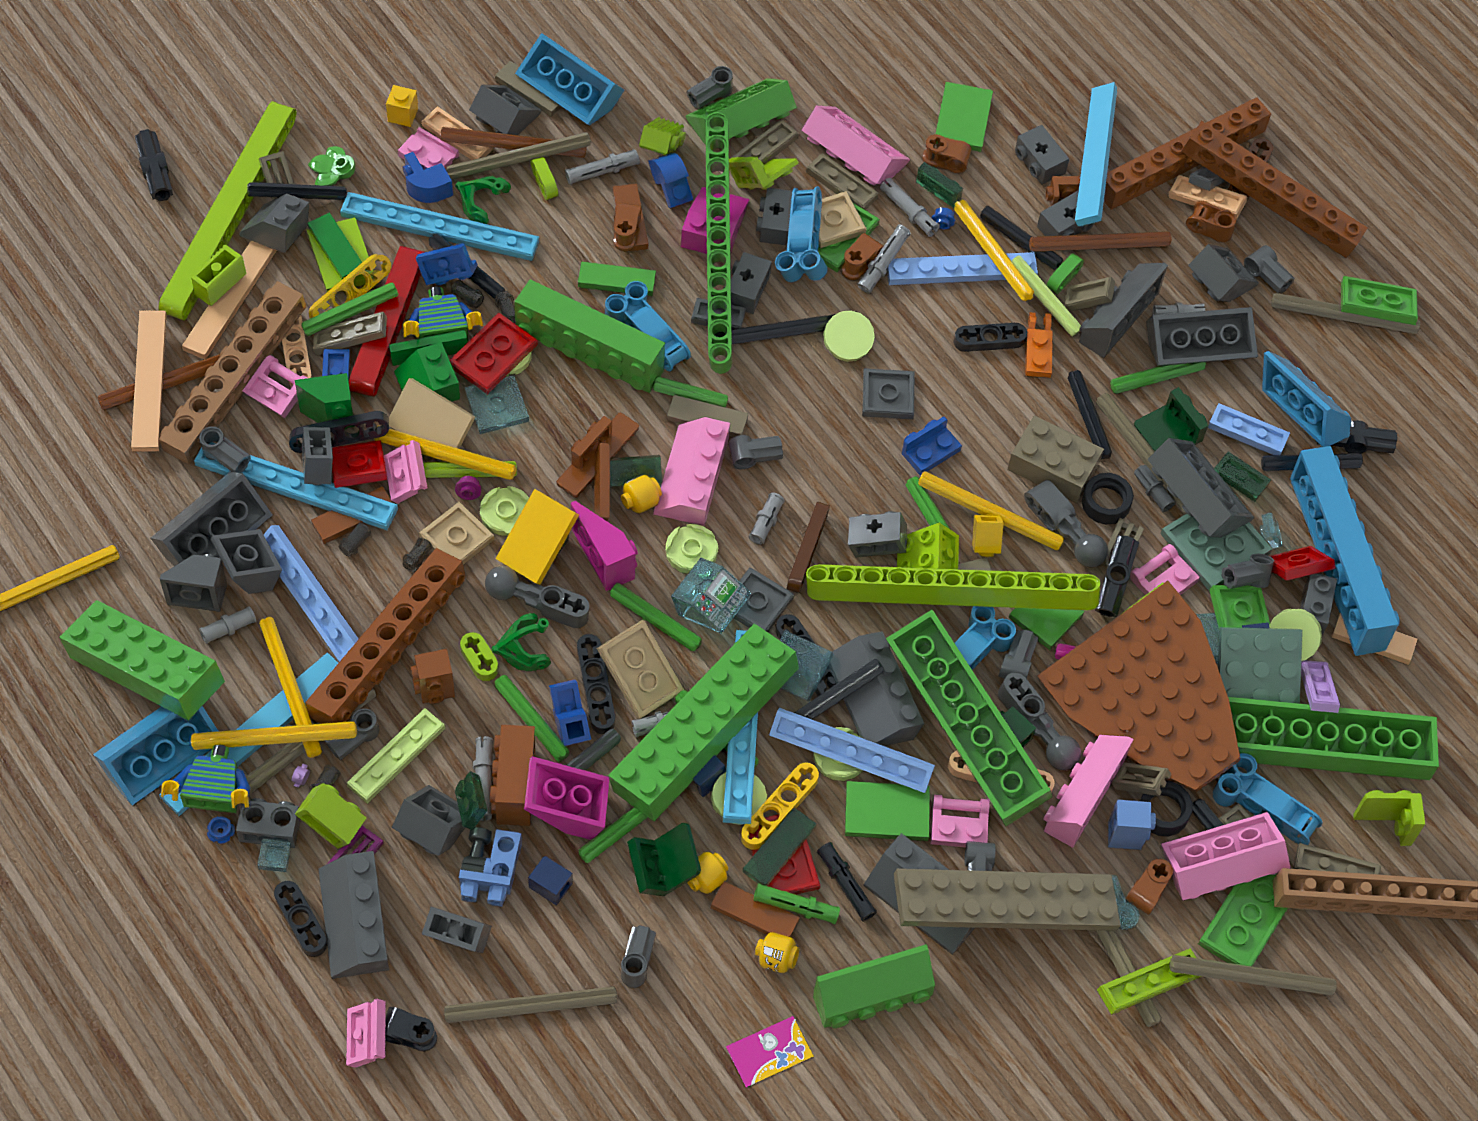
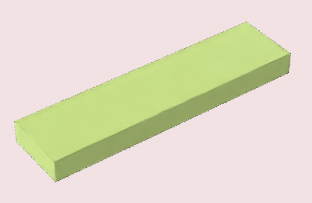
M424 708L347 782V787L368 804L445 730V724Z

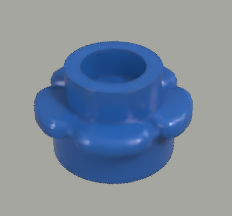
M948 208L936 209L935 214L931 217L940 225L939 229H948L956 221L954 218L955 213Z
M215 817L207 826L209 840L212 842L217 841L219 844L228 842L235 833L234 825L225 817ZM223 829V832L219 833L218 830Z

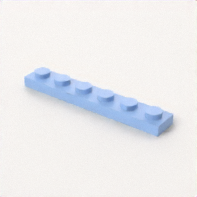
M1034 252L1006 254L1011 261L1016 256H1021L1032 270L1038 274ZM988 254L896 258L891 261L887 268L889 285L1006 280Z
M271 525L265 532L264 537L282 568L279 575L340 662L358 641V637L279 525Z
M782 708L777 710L769 736L923 793L927 790L935 767L934 764Z

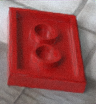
M498 313L449 361L455 372L488 395L538 345V340Z
M795 810L760 849L751 850L761 885L797 895L819 890L821 885L799 811ZM779 814L764 818L767 821L773 822L779 818ZM760 823L759 828L755 833L752 834L749 832L750 840H752L754 837L759 839V831L762 828Z

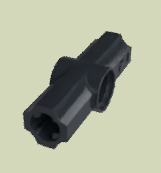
M149 129L141 130L135 136V140L140 154L141 169L144 179H147L152 200H158L159 202L168 200L173 195V191L168 177L169 170L164 152H161L155 131H150Z
M1354 420L1351 421L1350 436L1330 446L1343 447L1348 453L1362 454L1367 450L1394 453L1397 443L1396 430L1371 428L1363 421Z
M1117 536L1100 591L1099 605L1095 608V611L1100 613V615L1116 618L1118 616L1139 546V542L1132 537ZM1112 572H1119L1123 575L1124 579L1116 581L1110 574Z

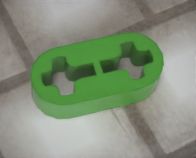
M1072 253L1052 274L1046 286L1054 293L1059 294L1078 274L1084 260Z

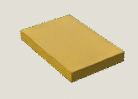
M534 489L495 559L540 585L579 514Z

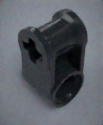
M396 1007L388 1008L385 1016L386 1042L403 1045L423 1052L434 1048L437 1043V1034L433 1023L429 1019Z

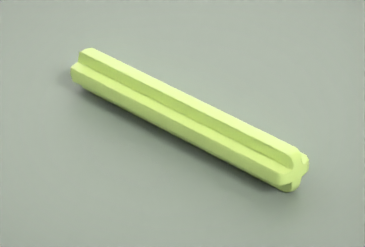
M1019 255L1012 259V263L1034 290L1037 298L1070 336L1078 334L1081 327L1079 322L1025 260Z

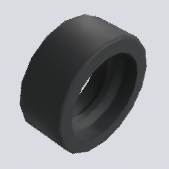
M1100 473L1095 475L1086 484L1082 497L1083 510L1095 522L1105 525L1116 524L1120 518L1124 519L1129 514L1134 497L1132 487L1127 480L1117 474ZM1101 488L1114 490L1123 499L1122 505L1116 509L1103 508L1093 500V492Z
M1166 781L1165 787H1160L1162 791L1160 795L1174 799L1181 808V814L1173 822H1165L1156 818L1155 828L1151 830V833L1158 836L1169 837L1178 834L1186 827L1193 812L1189 793L1181 785L1172 781ZM1143 794L1140 801L1150 802L1156 795Z

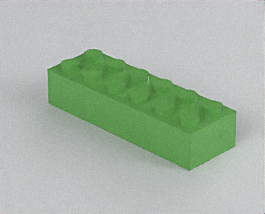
M530 279L514 301L515 324L540 341L544 346L553 347L563 352L567 357L583 361L589 367L602 370L614 379H621L637 390H644L650 393L656 377H660L664 371L665 342Z
M98 600L59 637L71 659L186 720H189L225 682L215 660Z

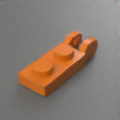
M1030 312L1026 337L1025 376L1051 378V314L1045 313L1043 318L1044 330L1035 329L1036 313Z

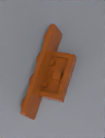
M621 412L612 420L603 416L598 422H593L582 440L578 439L571 448L572 464L556 481L557 486L577 498L595 478V451L600 443H609L611 461L639 430V424Z

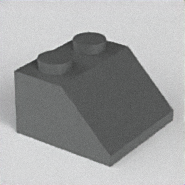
M481 85L469 111L476 115L475 118L479 122L493 126L496 133L519 135L542 111L505 85Z
M289 194L278 197L264 204L240 231V236L285 253L308 226L309 202Z
M1208 244L1188 265L1193 270L1192 276L1199 283H1204L1209 288L1208 294L1216 301L1231 302L1259 284L1255 277L1228 248Z
M261 529L213 535L211 537V541L231 579L248 594L273 590L282 568Z
M194 554L161 574L160 583L167 605L216 612L221 611L227 587L221 558L211 554H204L203 556Z
M428 785L404 799L392 828L400 832L403 838L413 840L423 846L426 852L439 856L453 846L473 818L474 811Z

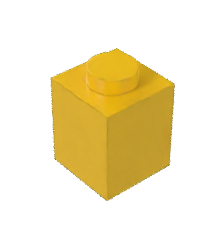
M393 85L386 102L388 122L407 127L412 126L418 111L417 90Z
M974 515L972 539L974 552L984 557L994 556V553L1001 554L1003 535L1001 516Z

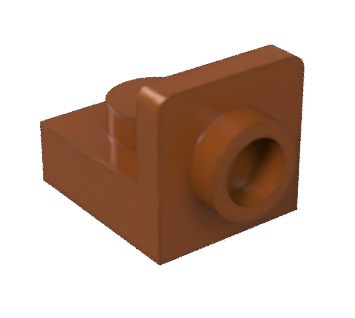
M1052 176L1050 186L1046 187V201H1050V206L1058 203L1059 198L1064 199L1077 192L1081 176Z

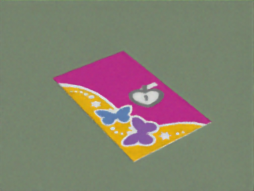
M793 1016L726 1046L746 1087L814 1057Z

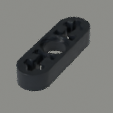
M1016 322L961 326L955 332L954 345L963 352L1020 348L1025 344L1027 329L1024 325ZM993 333L996 335L997 340L988 341L983 335ZM1012 333H1016L1019 338H1015ZM962 336H966L969 341L966 342Z
M292 881L279 883L274 890V897L298 944L307 956H320L327 948L326 936L300 888ZM286 890L292 893L295 903L292 907L287 898H283V892ZM304 912L309 916V919L303 925H296L292 921L295 914ZM310 930L314 939L318 940L317 947H313L312 944L308 945L307 931Z

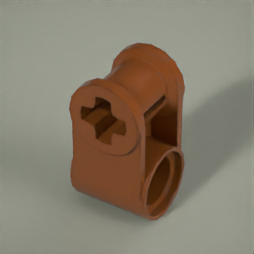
M938 134L930 135L927 138L925 145L927 149L922 154L925 164L949 170L953 173H963L966 170L971 154V146L967 142L950 139Z
M1198 201L1194 205L1192 216H1189L1186 220V226L1194 233L1202 234L1217 242H1227L1232 238L1237 219L1231 211L1214 206L1207 201Z
M616 202L613 243L615 248L620 251H629L636 244L637 231L641 219V205Z
M865 233L861 234L844 254L845 263L842 265L841 270L843 276L849 280L861 278L867 272L870 261L875 260L884 245Z
M1164 859L1153 860L1141 878L1136 881L1125 901L1150 915L1172 877L1173 868L1171 864ZM1156 872L1161 874L1159 878L1154 876Z

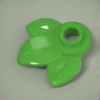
M336 146L329 147L326 155L315 156L308 163L310 169L319 173L315 185L332 186L340 178L347 179L355 172L354 159L346 155L344 149Z

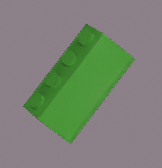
M767 78L685 116L703 143L706 144L705 122L711 113L720 112L727 117L730 139L734 136L735 138L743 137L749 133V129L754 127L757 129L765 127L769 124V120L775 117L776 119L784 118L790 115L789 111L797 108L788 80ZM715 126V127H713L712 129H714V130H719V129H721L722 127H721V126Z
M927 944L817 976L813 999L823 1027L832 1026V1028H839L848 1024L849 1020L852 1019L866 1020L882 1010L892 1012L902 1008L903 1004L912 1001L914 1004H919L930 999L935 988V982Z

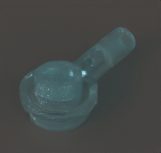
M1112 875L1121 925L1119 929H1131L1138 923L1139 911L1133 904L1126 902L1117 875Z

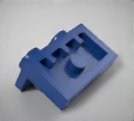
M465 243L421 253L416 257L426 285L434 283L435 285H443L455 278L459 280L467 279L473 275L478 265L476 260L471 261Z
M945 416L938 420L930 421L924 429L917 433L912 432L904 439L902 455L920 476L923 472H928L961 451L962 445L946 427L948 420Z

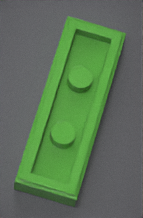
M581 262L578 287L625 293V288L630 282L639 281L646 285L648 296H653L656 271Z

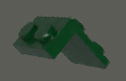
M1179 387L1170 391L1166 405L1134 422L1135 428L1154 451L1168 438L1192 441L1197 445L1203 441L1209 426L1205 416L1196 410L1190 397L1184 394Z
M688 823L677 825L655 840L634 837L627 841L637 886L641 894L664 897L698 876L701 872L693 835Z

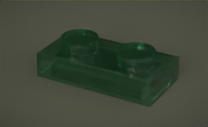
M925 162L918 167L916 183L955 208V203L961 201L963 188L956 181L949 179L940 173L937 168L931 167Z
M1229 451L1214 468L1227 484L1254 502L1269 486L1271 479Z
M660 455L610 458V487L623 486L626 482L640 475L653 477L658 483L662 482Z
M470 771L463 780L458 782L455 788V795L463 827L473 830L488 809L480 776Z

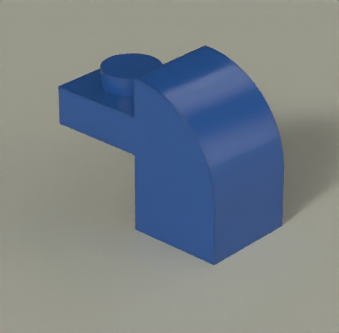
M414 152L404 155L405 166L402 168L406 178L407 193L412 198L424 203H434L453 196L452 180L442 163L423 170Z
M670 153L667 156L662 155L648 160L655 184H661L668 208L694 200L687 180L689 176L687 169L677 153Z
M576 679L549 685L554 719L563 745L567 746L591 740L587 716L582 708Z

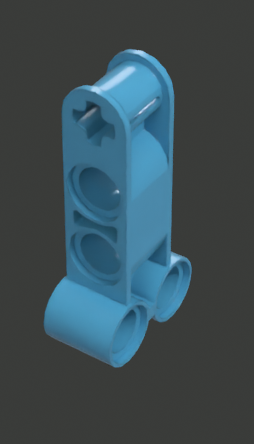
M815 187L811 190H798V188H794L792 191L787 251L781 252L775 259L776 268L788 282L799 280L803 274H806L809 279L817 281L822 279L827 273V265L818 253L822 210L820 187Z
M639 281L630 282L625 288V296L613 294L606 299L605 315L665 342L664 368L667 371H672L673 366L684 359H690L691 352L685 342L647 303L648 289L646 285Z
M973 606L968 623L969 628L955 642V645L972 670L992 649L999 652L1009 650L1015 637L1016 627L1014 623L1008 619H994L995 610L993 607ZM976 617H984L987 621H980ZM997 633H1004L1008 637H1000L997 635Z
M1241 753V760L1219 778L1212 792L1214 801L1226 807L1233 805L1235 802L1239 803L1255 816L1268 812L1280 833L1297 844L1308 845L1310 843L1309 838L1315 829L1323 824L1320 816L1257 774L1255 758L1247 753ZM1237 767L1244 768L1247 773L1240 772ZM1222 787L1230 788L1233 793L1226 792ZM1305 824H1308V826L1306 827V829H1305L1304 831H1302V829H1303V827L1305 826Z

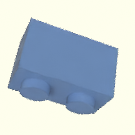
M1117 800L1108 821L1109 848L1142 849L1145 841H1149L1151 830H1154L1156 815L1151 813V802Z

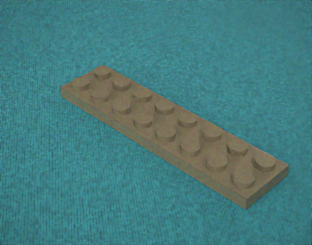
M896 869L894 872L900 926L1117 931L1121 926L1111 874Z

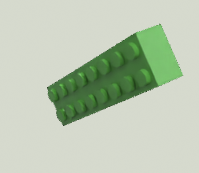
M930 610L886 638L891 650L1005 827L1053 797L1050 788L933 610Z
M754 623L608 775L613 792L652 821H655L686 789L714 755L717 756L730 740L737 735L799 669L796 651Z
M1228 697L1239 753H1247L1253 756L1257 764L1430 780L1439 767L1437 717L1339 708L1338 713L1312 711L1308 704Z

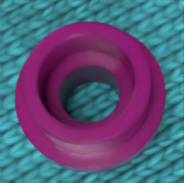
M464 476L456 483L455 492L462 499L474 500L481 495L482 488L475 477Z

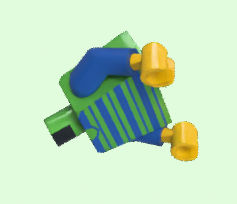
M432 287L428 290L429 298H422L419 301V308L414 309L409 320L404 322L403 330L404 337L416 335L419 339L465 330L467 341H469L468 329L472 330L473 326L476 325L482 327L483 321L480 312H472L464 303L458 302L455 295H444L443 288Z
M214 745L211 757H195L194 762L188 764L173 780L164 781L162 783L161 797L171 794L172 800L177 801L178 794L180 793L184 807L237 813L239 803L245 804V808L249 807L248 798L251 787L245 773L238 769L236 761L227 759L229 748L224 745Z

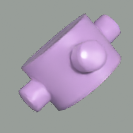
M306 764L298 766L293 773L292 781L295 782L294 786L297 788L300 785L303 786L309 777L310 770L306 769Z

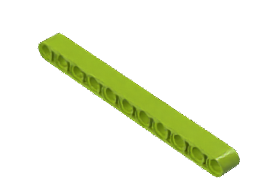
M273 101L269 103L159 301V311H166V315L181 320L187 319L199 298L195 295L191 275L194 274V271H198V268H202V265H205V262L209 261L212 255H216V252H219V248H223V245H228L254 196H248L247 194L248 183H262L264 180L259 158L280 151L295 123L297 115L295 108ZM266 161L268 169H270V161Z
M813 565L806 572L808 596L813 600L1063 610H1093L1099 605L1100 580L1090 574L847 565Z

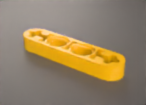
M373 254L310 307L309 318L319 315V308L325 310L330 305L334 308L339 306L335 301V295L338 291L346 293L345 303L366 294L389 274L391 270L389 258L380 254ZM375 261L383 262L381 264V271L374 270L370 274L365 271V269L372 271L376 267ZM361 274L365 278V285L363 288L357 289L354 285V279L357 275Z
M811 763L799 764L751 817V824L743 826L741 841L746 848L751 850L760 849L816 787L819 772L815 765ZM807 773H810L811 780L805 779L802 782L800 789L798 784L801 781V775H806ZM789 790L793 791L797 798L792 802H786L781 798V794ZM768 810H774L779 814V818L776 821L770 822L764 818L763 814ZM760 823L762 828L759 831V839L754 837L752 840H750L749 832L752 834L755 833L758 830Z

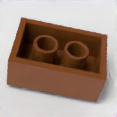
M501 725L500 735H495L493 786H491L490 792L491 814H496L497 824L530 826L531 813L524 810L529 761L532 756L535 757L536 753L535 726Z

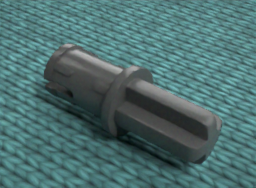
M1141 465L1134 471V475L1146 489V495L1153 498L1162 512L1170 510L1176 504V501L1172 499L1163 487L1164 483L1158 481L1147 465Z

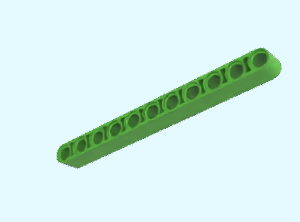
M714 112L708 115L705 122L708 356L712 371L722 374L729 371L732 367L729 129L727 117L720 112ZM715 126H721V127H722V128L719 129V130H714V129H712V128L715 127ZM717 148L722 149L721 152H713L712 150ZM715 171L723 172L721 175L712 174ZM717 193L723 194L720 198L713 197ZM716 216H722L724 219L716 221L713 218ZM716 239L724 240L721 244H716L713 241ZM716 262L724 263L722 267L714 266ZM717 285H723L725 287L723 290L714 289V287ZM718 308L726 310L722 314H716L714 312V310ZM717 332L726 333L725 336L720 338L714 336ZM719 355L726 357L723 361H716L714 358Z

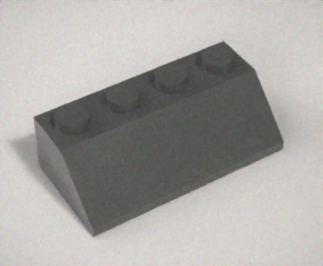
M1165 263L1138 264L1133 271L1128 270L1122 278V284L1119 287H1114L1112 302L1098 305L1091 320L1087 318L1079 329L1082 332L1079 343L1105 358L1157 297L1168 265Z
M1252 307L1153 315L1146 321L1149 348L1157 366L1258 357Z
M1168 438L1147 459L1153 466L1152 471L1154 474L1164 479L1168 484V491L1174 497L1181 500L1184 504V511L1197 520L1199 523L1198 527L1204 535L1222 538L1254 519V516L1192 441Z
M230 471L154 534L151 540L173 566L194 554L202 556L204 554H211L220 558L211 541L213 535L256 530L273 514L245 475Z
M883 631L858 636L825 656L836 684L873 659H878L884 667L883 673L844 698L860 738L882 746L914 740L923 727L924 722Z
M901 833L884 852L865 881L864 887L899 913L894 881L896 869H949ZM916 926L952 955L975 929L972 927Z
M374 851L344 855L319 868L331 979L389 970Z

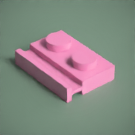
M420 127L415 135L412 134L398 149V156L404 160V155L414 152L423 170L440 163L446 169L455 158L459 157L458 149L441 141V139Z
M412 440L409 445H402L384 455L391 501L398 504L417 494L418 490L427 489L420 443Z
M375 999L372 1003L366 1002L347 1009V1066L356 1068L374 1062L377 1058H385L386 1001Z

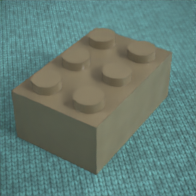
M1034 415L1011 454L1007 470L1038 485L1045 480H1049L1067 499L1078 503L1087 482L1092 478L1099 466L1104 449Z

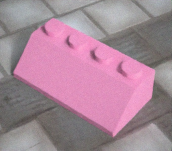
M816 106L801 130L808 135L807 139L816 145H823L827 148V154L836 159L841 158L844 160V165L854 172L859 171L865 175L863 179L872 185L882 184L883 181L887 184L888 182L885 179L893 178L910 160L837 107Z
M704 417L678 426L661 485L662 495L659 497L658 505L655 506L654 515L705 526L729 440V422Z
M1099 735L1095 743L1091 741L1088 743L1082 755L1086 757L1082 765L1078 762L1076 763L1069 776L1073 780L1069 786L1066 784L1062 786L1057 795V799L1060 800L1056 807L1051 805L1043 819L1047 821L1044 832L1072 848L1075 846L1123 765L1134 739L1125 736Z
M1268 812L1161 844L1166 861L1173 868L1172 879L1182 900L1197 898L1209 892L1224 890L1229 886L1251 882L1256 878L1266 875L1277 874L1282 868L1290 869L1285 840Z

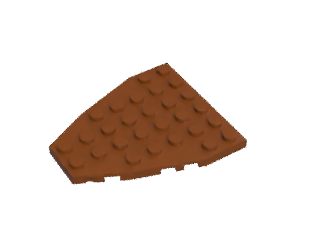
M1168 580L1037 675L1038 679L1071 721L1081 725L1097 738L1099 735H1110L1134 739L1127 758L1140 765L1168 768L1172 774L1168 780L1178 782L1191 791L1198 792L1241 760L1229 698L1202 622Z

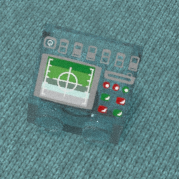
M700 558L671 595L678 616L722 634L751 593L723 566Z

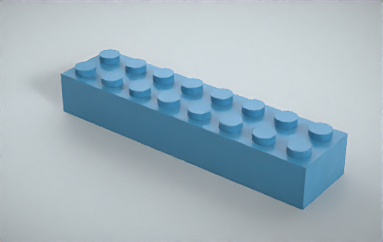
M1331 446L1301 450L1290 480L1315 548L1335 560V569L1324 572L1326 576L1337 579L1334 600L1339 613H1341L1354 654L1358 656L1386 651L1399 626V616L1393 610L1390 603V592L1388 588L1384 587L1382 582L1381 568L1374 561L1372 545L1366 540L1364 524L1358 519L1356 503L1354 499L1350 498L1347 479L1342 477L1340 472L1339 458L1337 455H1334Z

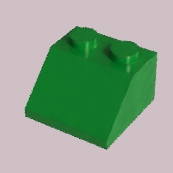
M442 342L417 349L394 371L401 391H403L408 379L413 378L451 402L460 399L459 382Z
M347 373L295 380L300 412L316 423L353 416ZM353 425L347 426V427L345 428V430H346L347 428H351V427H355V426H353Z

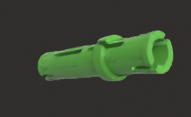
M760 883L756 887L753 901H759L803 914L804 918L807 919L813 917L832 924H836L840 912V907L816 901L815 897L805 898L761 885Z

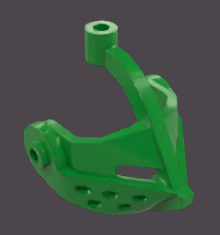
M493 176L465 182L458 181L455 185L460 192L464 214L469 220L484 224L489 222L488 214L475 205L473 199L474 192L482 188H488L492 190L493 194L499 195L501 192L508 193L511 190V185L508 181Z
M535 613L521 616L511 625L496 645L492 646V652L501 655L512 667L518 670L531 672L547 668L551 664L550 658L546 654L530 655L524 651L518 639L532 632H546L549 621L545 618H541L538 621V615Z

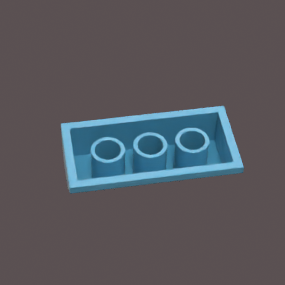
M542 33L515 73L589 126L610 112L625 91L622 87Z
M1270 351L1264 353L1262 391L1322 447L1330 446L1350 436L1351 417L1347 411L1342 410L1330 396H1327L1319 389L1315 382L1308 379L1289 360Z
M161 706L93 755L107 777L131 805H134L162 785L164 781L169 780L188 764L193 763L195 757L202 756L211 750H194L191 746L192 734L218 732L203 706L189 720Z

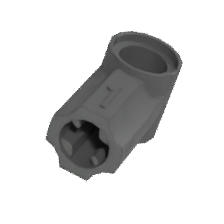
M718 66L713 69L710 77L687 90V96L695 109H700L716 98H725L732 93L733 73L731 69L725 66Z
M1267 245L1262 246L1244 259L1246 269L1253 276H1260L1277 293H1283L1294 282L1295 278L1277 261L1275 251Z
M211 426L202 430L199 438L206 458L218 461L232 472L242 473L247 468L251 456L224 437L223 432L219 428ZM211 442H218L214 445H209Z
M740 435L729 441L733 466L736 469H748L753 467L756 462L783 459L782 442L779 436L751 439L747 435Z
M1258 553L1251 555L1250 561L1228 565L1222 569L1221 576L1224 580V585L1230 589L1247 585L1258 588L1268 587L1274 559L1268 555Z
M1025 629L1016 631L1010 651L1005 655L998 677L1005 679L1010 673H1020L1027 679L1032 664L1030 661L1038 641V637L1033 632Z
M359 709L353 714L352 720L349 721L355 722L357 726V736L355 738L325 740L326 745L339 760H342L362 743L372 741L378 736V721L376 715L370 709ZM368 721L372 723L370 727L365 729L359 727L363 722Z
M967 841L964 858L967 870L992 871L995 863V843Z
M640 925L632 927L625 956L621 961V979L630 988H637L644 984L646 980L647 968L656 937V932L652 931L649 927ZM630 967H637L641 971L638 973H630L627 971V969H629Z

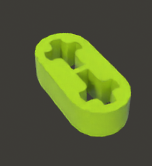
M540 157L531 160V169L544 199L548 200L558 197V188L545 158Z
M473 632L464 635L460 642L461 653L475 676L482 681L494 679L498 674V662L484 638L480 634ZM472 642L474 645H477V654L473 648H468V643ZM481 660H483L487 666H490V671H486V669H481Z

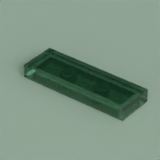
M793 808L744 866L742 872L755 882L767 886L816 828V823L796 808Z

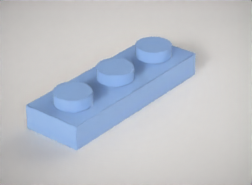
M1218 403L1208 426L1209 429L1272 455H1281L1290 432Z

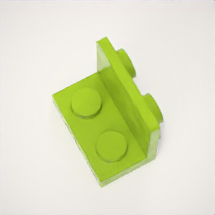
M732 157L729 159V171L738 188H749V190L761 188L764 190L775 184L774 180L778 177L790 174L793 171L792 168L799 162L797 158L772 159L763 164L758 157Z
M940 522L907 534L906 553H897V567L958 569L959 535Z
M1381 790L1370 791L1364 795L1353 814L1354 820H1395L1394 831L1395 835L1399 836L1400 846H1412L1425 826L1421 793H1412L1407 790L1396 793H1384Z

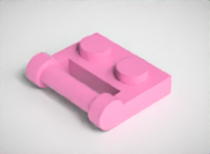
M269 355L264 359L242 391L281 417L286 418L298 400L295 380L307 377L304 375L299 376L279 364L278 359ZM274 372L294 385L289 390L269 378L268 375Z
M1171 544L1162 548V552L1140 568H1134L1130 573L1131 581L1144 595H1147L1167 580L1181 595L1195 585L1200 578L1178 555L1176 548ZM1167 561L1172 565L1151 582H1148L1145 578Z
M934 794L931 844L966 847L967 841L987 843L989 800L943 798L942 795ZM941 810L979 812V818L941 815Z

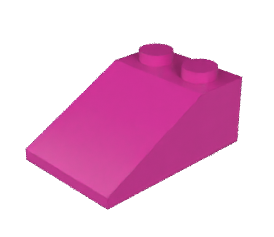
M702 187L690 207L682 227L681 247L707 254L706 187ZM720 193L713 195V197L720 198L723 196V194ZM730 194L731 251L749 204V199ZM716 216L713 219L716 221H720L724 218L722 216ZM716 239L713 242L716 244H721L724 242V240Z
M577 501L571 502V510L579 514L571 530L605 590H611L617 583L622 585L634 580L635 568H637L635 557L638 555L634 542L632 540L628 541L624 532Z
M532 756L529 761L524 810L566 834L592 840L605 828L609 777Z

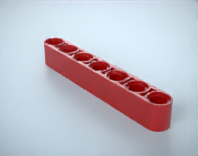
M403 246L399 247L385 285L394 283L398 296L377 305L374 314L384 312L387 316L386 337L362 344L349 380L351 392L372 397L377 395L391 358L389 345L396 343L422 274L416 257L418 254L425 253V251Z

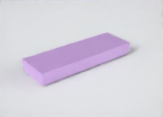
M1301 661V677L1310 709L1312 711L1338 713L1340 703L1328 663Z

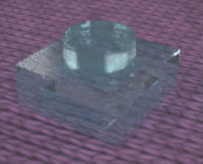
M1272 512L1263 514V525L1260 526L1261 536L1269 542L1272 548L1283 546L1279 523Z
M262 839L257 864L258 869L287 872L292 847L291 842Z

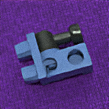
M481 827L470 828L468 839L473 844L469 856L465 857L462 861L459 873L461 899L466 902H476L478 891L489 892L487 903L502 907L506 895L511 894L516 864L522 846V835L517 832L496 829L491 858L483 857L484 845L490 843L492 832Z

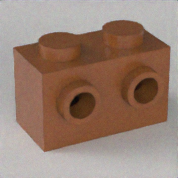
M447 649L414 655L415 666H410L415 695L421 694L422 703L429 702L435 704L442 702L444 699L455 697L453 673Z

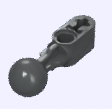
M1045 480L1024 494L1028 507L1049 530H1057L1063 537H1068L1075 544L1074 554L1081 565L1094 568L1100 566L1106 560L1108 546L1105 540L1095 534H1086L1081 529V522L1076 518L1074 507L1051 481Z
M507 566L495 567L486 576V590L491 597L497 600H507L513 596L523 599L526 605L540 610L544 617L572 628H581L588 622L589 602L584 596L555 585L544 587L536 583L528 585L520 582L516 572ZM552 599L556 600L558 603L551 605L546 603V601Z
M1008 674L998 690L999 699L1008 710L1013 706L1036 727L1034 735L1040 736L1047 744L1046 757L1051 766L1058 770H1069L1075 767L1081 758V748L1078 742L1070 736L1059 735L1053 727L1054 721L1045 710L1043 699L1022 674ZM1025 707L1032 708L1035 714L1027 712Z

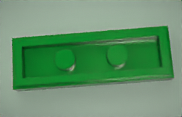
M330 212L307 223L310 232L341 280L362 263Z
M462 330L390 344L392 366L401 365L417 349L442 342L447 356L456 354L467 344L466 332Z

